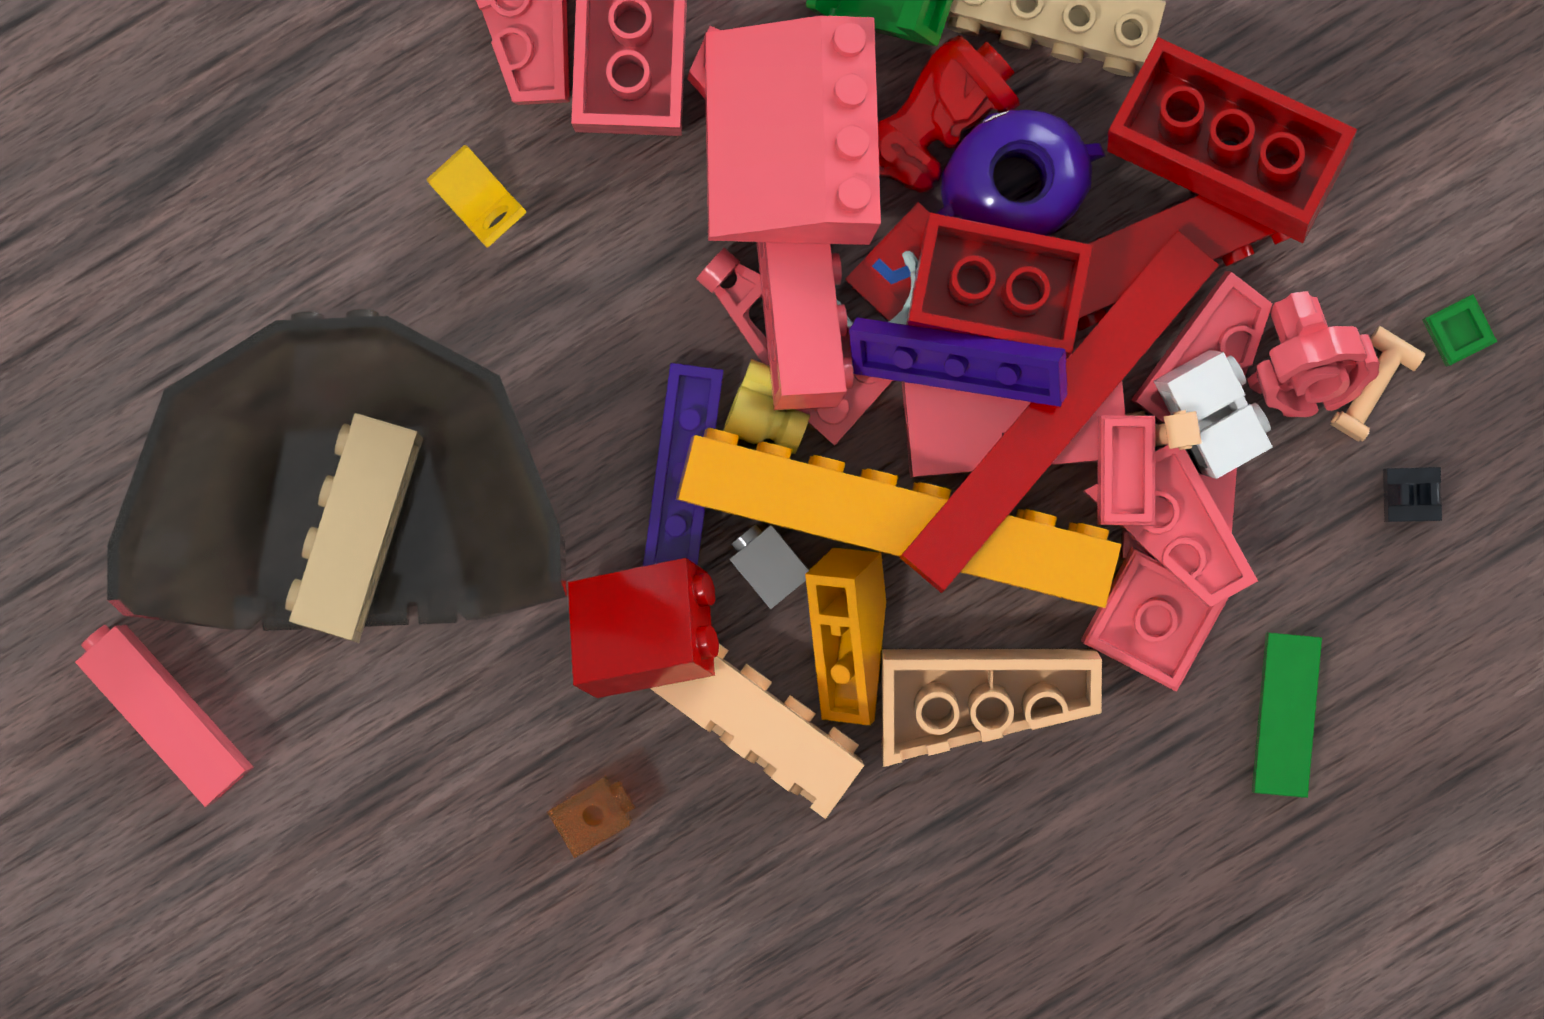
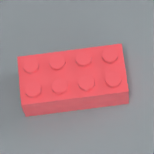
M576 0L571 120L575 132L682 136L687 0Z

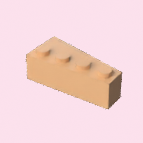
M720 643L718 655L714 657L715 676L650 688L709 732L714 731L721 736L719 739L741 757L753 764L757 762L764 768L763 771L788 792H792L797 796L799 794L813 803L810 808L825 819L864 767L862 759L854 754L859 747L858 743L834 726L828 734L810 722L815 716V712L791 695H789L785 702L767 691L772 681L747 663L739 671L723 659L729 650Z
M882 649L883 767L902 763V760L925 754L930 756L950 751V748L978 741L987 742L1022 730H1035L1101 713L1102 659L1095 649Z

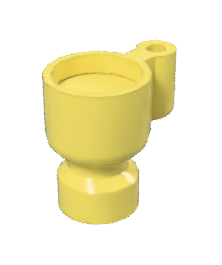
M751 359L744 379L732 403L723 431L739 435V439L752 444L771 439L776 445L792 449V454H795L805 433L810 415L796 409L786 411L774 410L770 367Z

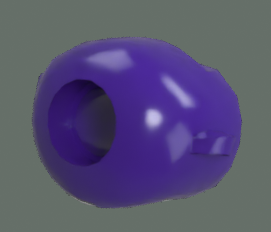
M1010 110L1003 113L990 114L965 136L953 152L942 173L941 198L944 207L935 214L1049 236L1076 214L1091 189V162L1106 155L1100 143L1084 144L1073 127L1062 118L1052 114L1033 110ZM1012 157L1023 158L1032 163L1040 174L1041 188L1039 195L1031 201L1022 203L1009 201L1003 197L994 184L993 172L996 164Z

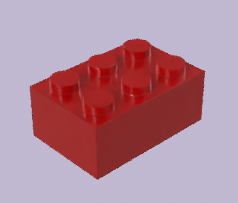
M930 213L925 225L906 325L1062 348L1066 351L1067 359L1073 350L1093 245Z

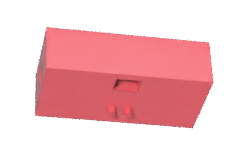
M1122 381L1050 466L1098 462V416H1126ZM902 382L910 478L971 473L1031 402Z

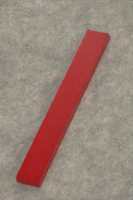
M1177 230L1067 359L1068 394L1061 407L1031 402L899 558L942 593L1216 270L1219 264Z

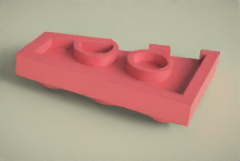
M476 0L492 38L491 44L512 102L517 105L570 102L567 0Z
M1225 271L1131 401L1150 416H1155L1158 422L1165 423L1164 416L1171 414L1154 380L1208 350L1224 352L1226 357L1233 356L1246 376L1248 367L1253 364L1273 303L1233 272Z
M1167 444L1156 450L1155 525L1119 526L1207 607H1212L1258 582L1186 449H1169ZM1098 483L1083 491L1096 504Z

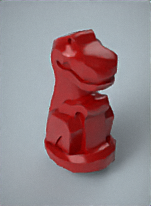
M961 35L947 40L931 55L919 74L908 99L897 113L878 121L879 177H890L904 187L919 193L929 191L934 187L932 184L935 180L939 181L942 173L941 164L927 149L932 142L940 140L946 147L955 148L960 144L962 131L978 124L992 110L1003 113L1015 110L1020 105L1019 98L1006 83L1015 74L1014 70L987 41L979 49L975 50Z

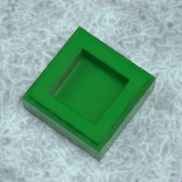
M1474 294L1422 319L1446 367L1497 342Z

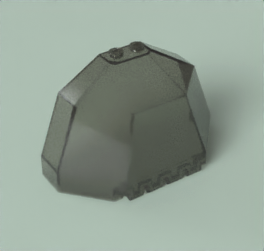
M352 310L347 312L346 317L324 318L323 314L317 312H298L291 315V320H275L164 389L107 545V601L124 616L226 630H249L262 619L263 631L302 630L303 626L289 622L292 611L285 609L286 599L295 578L302 580L308 562V559L302 558L303 545L311 527H319L324 512V507L318 505L320 491L327 475L335 477L341 456L335 454L337 437L344 423L351 425L355 413L417 431L423 437L365 627L409 625V606H418L419 625L457 623V612L465 620H486L567 597L565 540L500 375L388 316H379V313L374 310Z

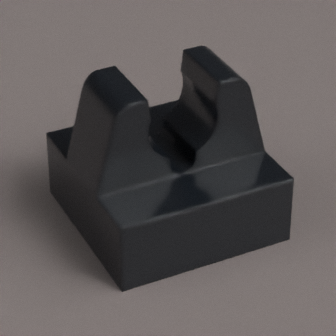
M1441 467L1383 469L1384 522L1442 521Z

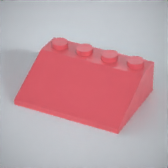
M820 15L706 32L704 40L708 241L870 245L881 224L874 17Z

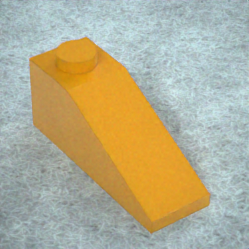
M832 548L805 574L822 720L871 725L875 721L886 610L881 552Z

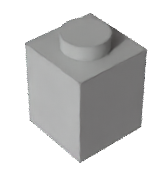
M755 524L731 544L738 553L729 560L770 609L806 581L805 574L809 570L772 525L762 532L757 524Z

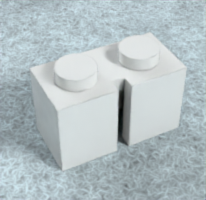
M1208 350L1154 380L1171 415H1173V412L1186 410V413L1197 412L1202 444L1192 445V448L1189 450L1202 475L1217 479L1273 448L1266 435L1267 432L1271 431L1269 421L1257 403L1248 404L1244 396L1246 394L1242 385L1246 384V377L1233 356L1226 357L1224 352Z

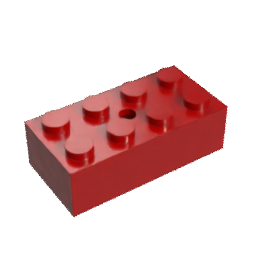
M1157 37L1108 130L1107 152L1298 242L1304 243L1352 150L1357 129ZM1225 141H1233V142H1235L1237 145H1227V144H1224L1223 142H1225Z

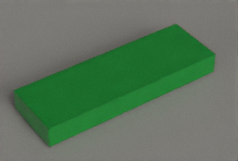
M1266 632L1252 782L1253 793L1308 798L1322 637Z

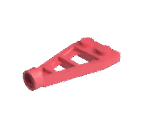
M724 247L704 268L696 280L716 295L761 363L769 365L767 338L751 321L749 316L751 306L762 297L760 274L740 264V261ZM734 271L737 275L735 285L731 288H722L720 285ZM847 328L846 337H841L843 356H850L852 361L850 334ZM853 374V386L851 389H846L847 392L837 407L796 410L809 414L808 423L835 446L893 380Z

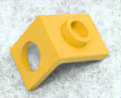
M463 145L427 178V182L486 248L494 243L527 212L467 145ZM504 212H507L506 215L496 225L489 228L491 223L498 216H500Z

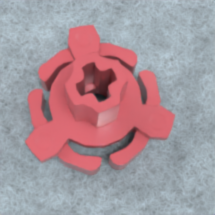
M1308 291L1291 293L1281 301L1275 302L1272 306L1270 314L1281 344L1269 351L1271 361L1265 360L1259 363L1256 367L1257 371L1247 378V381L1253 391L1259 394L1263 393L1268 407L1280 410L1283 416L1311 417L1319 411L1317 403L1323 402L1326 410L1332 411L1358 398L1362 394L1363 389L1379 375L1380 363L1369 335H1360L1357 327L1354 326L1328 327L1318 298L1309 295Z

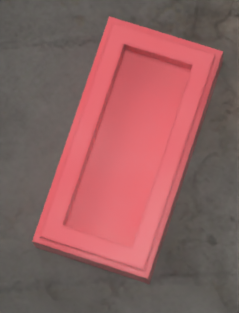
M1098 416L1097 525H1155V416Z

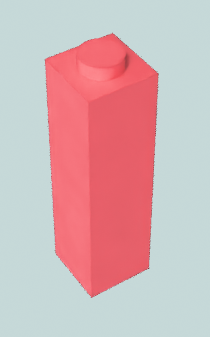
M105 624L82 643L81 646L86 652L75 663L204 807L215 803L254 768L127 625L114 626L110 630Z

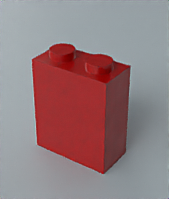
M682 558L568 582L573 686L595 698H601L715 676L714 657L718 655L719 642L716 631L711 625L710 605H713L715 602V588L708 572L689 559Z

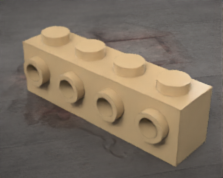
M953 0L946 21H949L947 28L957 33L978 36L979 30L999 34V42L1007 46L1030 49L1031 43L1052 48L1051 56L1060 60L1082 63L1083 57L1104 62L1103 69L1108 72L1132 77L1135 70L1140 71L1157 39L1166 1Z
M357 413L354 414L351 425L345 423L342 425L335 445V454L341 456L335 477L331 475L326 476L319 495L318 505L324 507V512L319 527H311L303 545L302 558L308 559L302 580L296 578L293 580L286 599L285 609L292 611L289 622L359 643L423 441V437L417 431Z

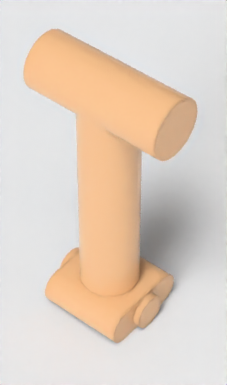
M1380 325L1370 338L1373 347L1382 352L1378 358L1380 363L1379 375L1363 389L1362 394L1352 401L1346 413L1337 411L1330 424L1356 441L1361 440L1363 442L1368 436L1370 428L1364 425L1400 363L1415 371L1425 357L1424 352Z
M1186 410L1173 412V415L1164 416L1165 423L1155 425V447L1168 444L1169 449L1179 448V450L1192 448V445L1202 444L1196 411L1186 413ZM1145 411L1125 414L1126 416H1146Z

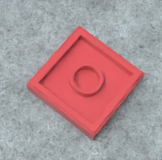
M1132 546L1111 584L1106 608L1098 607L1081 641L1083 644L1177 692L1228 598L1212 607H1207L1154 557Z

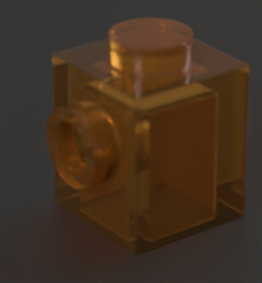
M604 775L552 806L547 813L573 857L576 858L630 826L633 820L628 812L635 809V805L620 781L611 785L607 776Z

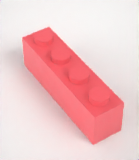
M756 242L774 410L837 407L846 394V389H851L853 386L852 361L850 356H843L841 337H846L847 312L844 304L837 305L835 285H840L842 278L839 253H831L830 244Z

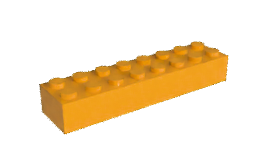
M707 428L703 437L697 435L691 437L676 500L900 557L947 502L951 490L923 482H914L912 490L896 487L898 480L896 475L867 468L866 470L862 469L860 477L843 473L845 462L813 455L810 456L807 464L791 460L792 449L760 441V443H757L756 450L737 446L739 435ZM1018 509L1016 517L1008 515L960 572L1091 606L1106 608L1122 544L1107 541L1109 530L1083 523L1069 522L1068 530L1055 527L1056 516L1028 509Z

